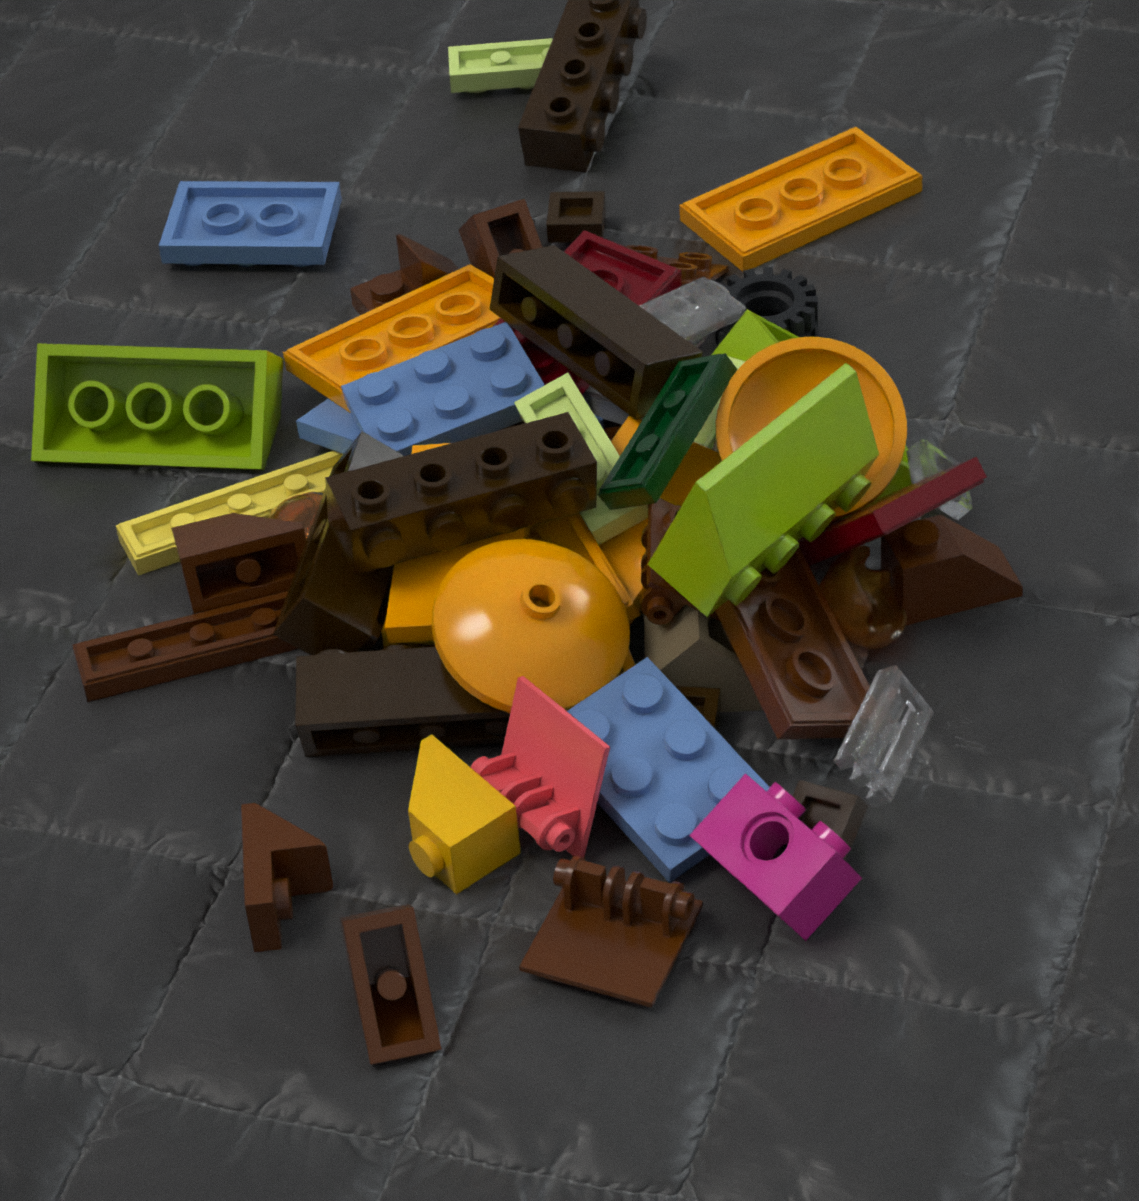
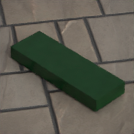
M726 353L678 362L599 489L600 491L597 495L609 510L657 503L728 386L730 379L737 371L736 366Z

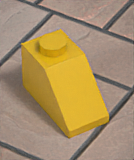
M432 734L423 739L420 744L408 808L412 834L409 851L413 861L423 874L428 877H438L457 895L521 853L516 806Z

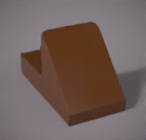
M398 234L396 235L400 269L389 274L378 275L370 281L351 287L352 306L362 315L448 275L459 268L451 259Z
M256 803L241 804L244 898L254 952L282 949L281 920L293 919L291 896L323 893L333 889L327 847L320 839Z

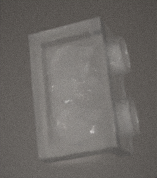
M704 276L639 305L697 348L706 340L710 333L739 320L746 309L745 305L730 295L726 287Z

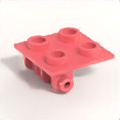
M524 676L518 677L502 754L490 759L486 756L479 757L470 767L516 806L518 828H523L535 838L537 845L542 849H554L556 852L566 850L573 857L575 855L585 857L610 746Z

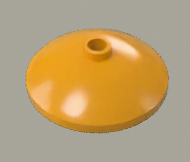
M799 337L780 341L764 348L749 358L732 376L723 392L716 417V442L720 460L722 462L847 363L857 372L879 455L865 475V478L871 482V485L863 497L847 512L839 506L833 510L836 512V515L832 521L842 519L872 503L884 492L898 471L907 438V419L901 395L885 369L871 356L850 344L823 337Z
M531 539L503 540L482 546L461 558L446 574L437 592L432 611V634L435 647L451 676L466 691L480 701L508 713L511 712L518 677L524 676L563 709L568 711L617 678L628 653L630 642L629 619L616 588L595 565L584 557L567 548L544 541ZM531 599L542 601L549 607L536 606L531 602Z

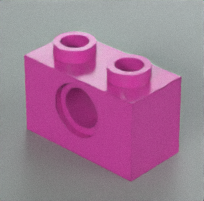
M745 773L689 836L806 941L862 879L843 859L852 848L822 821H819L812 830L801 822L798 818L806 809L778 783L774 782L765 791ZM788 844L785 851L779 857L772 860L776 851L783 845Z

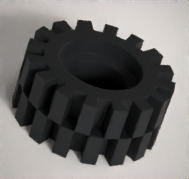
M763 267V274L755 275L752 268L743 271L744 279H740L734 274L727 278V285L721 283L716 289L717 295L713 297L716 344H720L747 309L798 337H818V296H816L814 285H807V278L801 274L792 280L791 270L782 269L779 275H774L773 267Z

